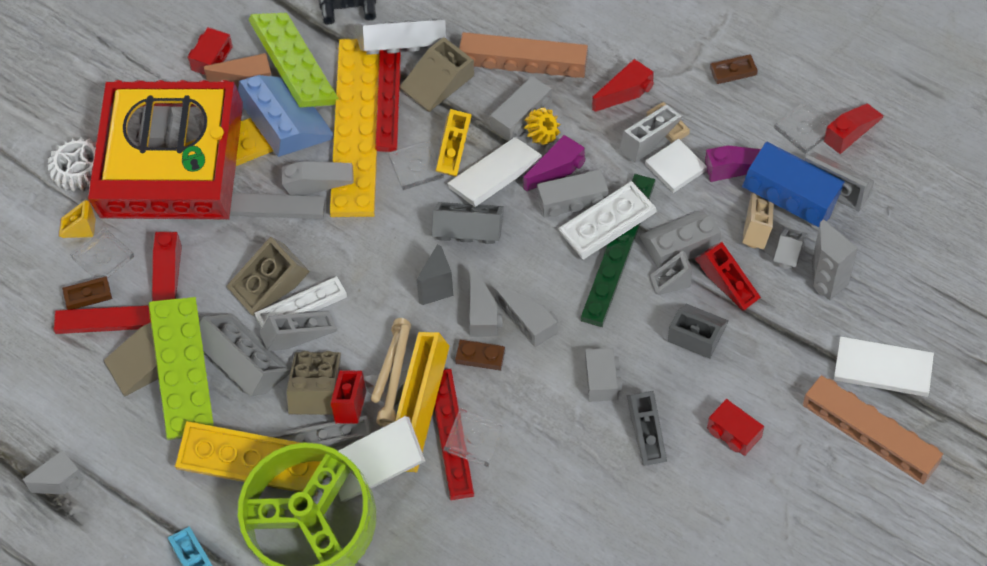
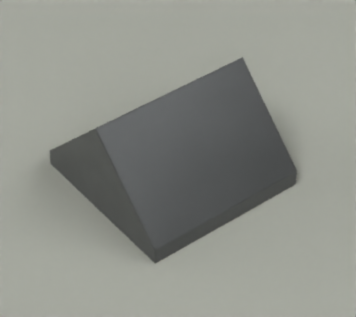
M438 244L416 279L419 304L425 305L454 296L452 272L442 246Z

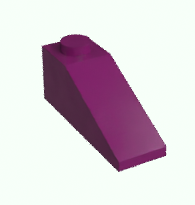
M563 135L523 177L524 190L530 191L537 188V184L561 179L571 175L577 168L580 169L586 160L585 147Z
M729 145L707 149L705 165L707 166L710 182L747 175L751 164L761 149Z

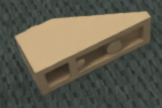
M751 192L742 243L751 248L764 249L773 227L774 204Z

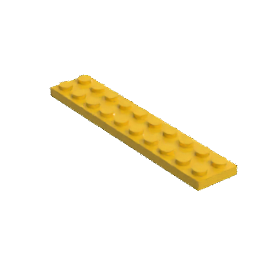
M339 39L336 95L339 99L336 100L333 162L352 163L354 183L331 189V217H375L377 170L375 142L379 54L368 55L366 51L360 50L357 39Z

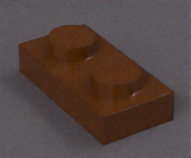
M751 54L710 63V70L716 84L757 76L758 72Z
M107 276L62 288L67 310H74L112 300Z
M460 340L455 362L460 365L501 371L505 346Z

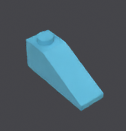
M190 526L168 537L182 566H212Z

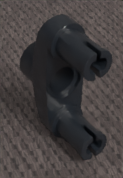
M318 0L319 8L322 10L323 23L326 25L335 22L334 9L363 7L365 20L371 21L376 18L375 4L377 0Z

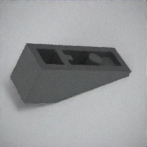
M654 391L626 395L643 466L667 462Z

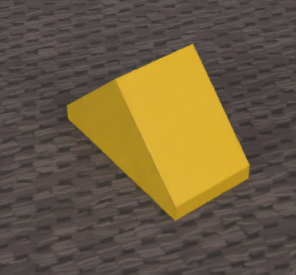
M88 200L83 201L61 218L59 237H94L96 218Z

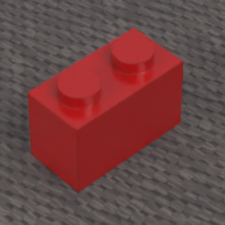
M207 27L205 32L199 36L198 43L194 49H191L188 54L191 71L206 75L204 66L224 62L233 48L230 34Z
M339 371L331 399L335 424L359 423L367 392L363 371Z
M726 398L709 417L707 429L712 436L726 442L731 450L746 456L762 438L764 425Z

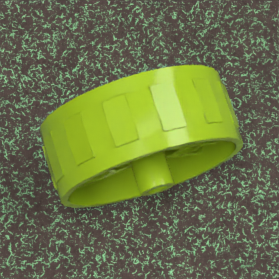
M299 443L275 450L253 468L244 482L240 493L238 520L241 533L248 548L264 566L285 565L270 560L262 553L257 543L254 529L301 528L320 561V564L313 566H354L365 554L372 541L376 527V505L373 492L364 475L348 457L336 449L322 444ZM320 461L319 466L303 492H297L291 498L259 499L266 486L275 476L287 468L304 462ZM349 473H352L358 479L361 486L363 513L354 537L343 549L326 520L325 513ZM332 477L329 484L322 485L325 478ZM318 491H321L323 495L317 505L312 498ZM276 510L273 517L267 518L269 511ZM290 510L295 518L285 517L284 511ZM324 540H330V544L328 547L324 549L320 548V545Z

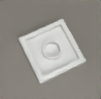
M677 139L645 161V166L673 193L707 171V166L680 139Z

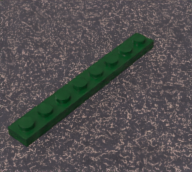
M634 174L632 182L650 200L656 179ZM641 223L608 243L583 309L581 322L603 327Z

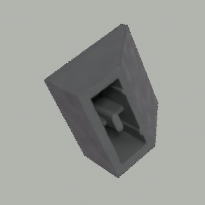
M686 303L678 309L669 326L668 342L710 359L729 320Z

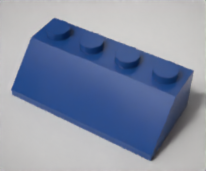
M765 142L751 164L742 187L819 227L823 219L825 221L830 219L845 182L769 142Z

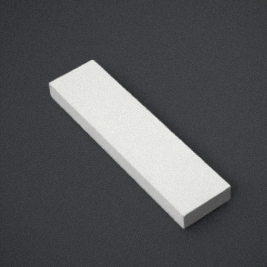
M336 276L254 314L262 329L268 316L315 312L347 298V293Z

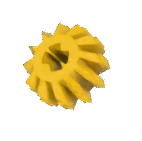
M545 107L531 111L529 116L524 119L528 124L525 125L524 129L529 132L526 137H532V143H539V145L553 142L556 136L560 134L558 127L561 124L556 121L558 116H553V111L546 110Z

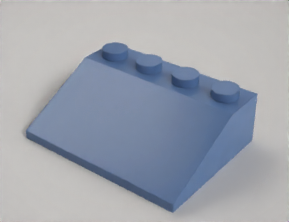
M257 75L239 81L238 92L243 102V108L278 157L334 139V133L315 107L299 108L282 77Z

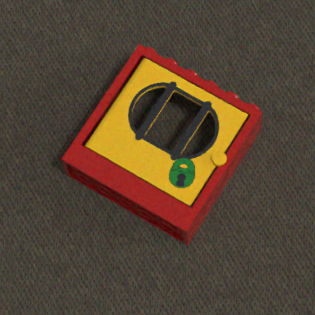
M115 80L114 82L105 83L88 200L100 219H230L243 102L234 82L228 80L220 82H209L206 80H200L199 82H188L185 80L177 82H166L164 80L156 82H145L143 80L122 82L121 80ZM146 106L141 144L136 146L128 137L127 125L132 114L139 107ZM154 106L182 107L176 148H148ZM190 107H198L204 117L203 130L193 143L185 147Z

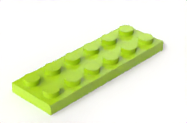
M288 13L251 14L249 17L251 26L299 108L336 105V100L339 98Z
M196 297L151 301L148 303L166 440L181 439L186 421L214 426Z

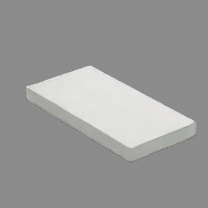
M514 137L448 182L449 189L476 207L530 170L542 158V155Z
M631 181L558 229L565 240L584 260L655 214L657 210Z
M840 336L834 380L928 397L934 353Z
M406 416L339 450L340 453L348 457L359 468L370 489L425 462L411 421ZM349 473L338 492L343 502L362 494L360 483L352 473Z

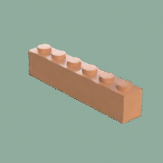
M466 32L462 33L459 48L474 60V67L561 75L573 78L585 77L588 58V45Z
M821 375L805 394L803 402L805 408L924 485L939 466L943 453L936 446L926 443L913 431L904 429L894 419L887 418L878 412L874 406L859 400L854 393L842 389L834 380L827 379Z

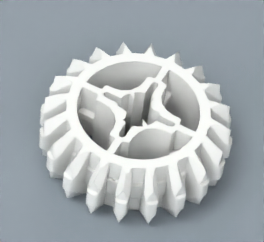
M80 137L78 141L72 138L69 143L64 141L63 146L56 145L57 151H51V157L48 158V171L51 179L58 187H63L65 191L71 188L73 192L79 188L82 192L85 187L90 188L96 142L93 143L90 138L84 141ZM89 158L93 159L92 163L88 161ZM63 166L67 168L66 172L62 171Z

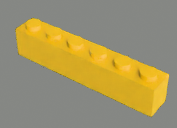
M418 332L395 421L405 416L409 417L422 453L450 347L440 332ZM417 465V466H415V467H413V468H411V469H409V470H407V471H405V472H415V473H417V472H418L419 465Z

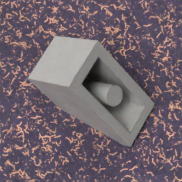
M785 228L780 235L774 261L778 262V265L783 268L791 269L792 266L796 267L807 233Z
M63 450L23 478L30 493L63 495L68 491L76 489L84 480L79 469Z

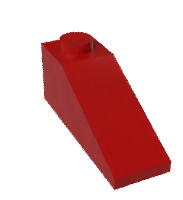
M633 59L592 97V110L595 112L641 97L645 92L647 93L652 89L654 85V72L636 59Z
M868 103L845 112L827 126L824 142L841 154L877 124L884 115Z
M155 232L152 301L176 299L182 251L178 232Z
M723 242L711 246L695 258L707 277L742 311L761 298Z

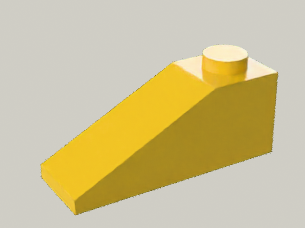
M450 109L442 136L436 172L457 177L472 114Z

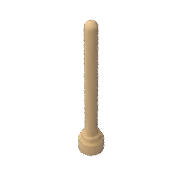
M397 318L393 322L391 328L393 338L371 396V400L374 403L380 401L393 366L401 326L407 324L411 329V323L404 318Z
M403 324L400 329L385 405L378 412L376 423L383 427L395 422L396 418L393 408L410 327L407 324Z

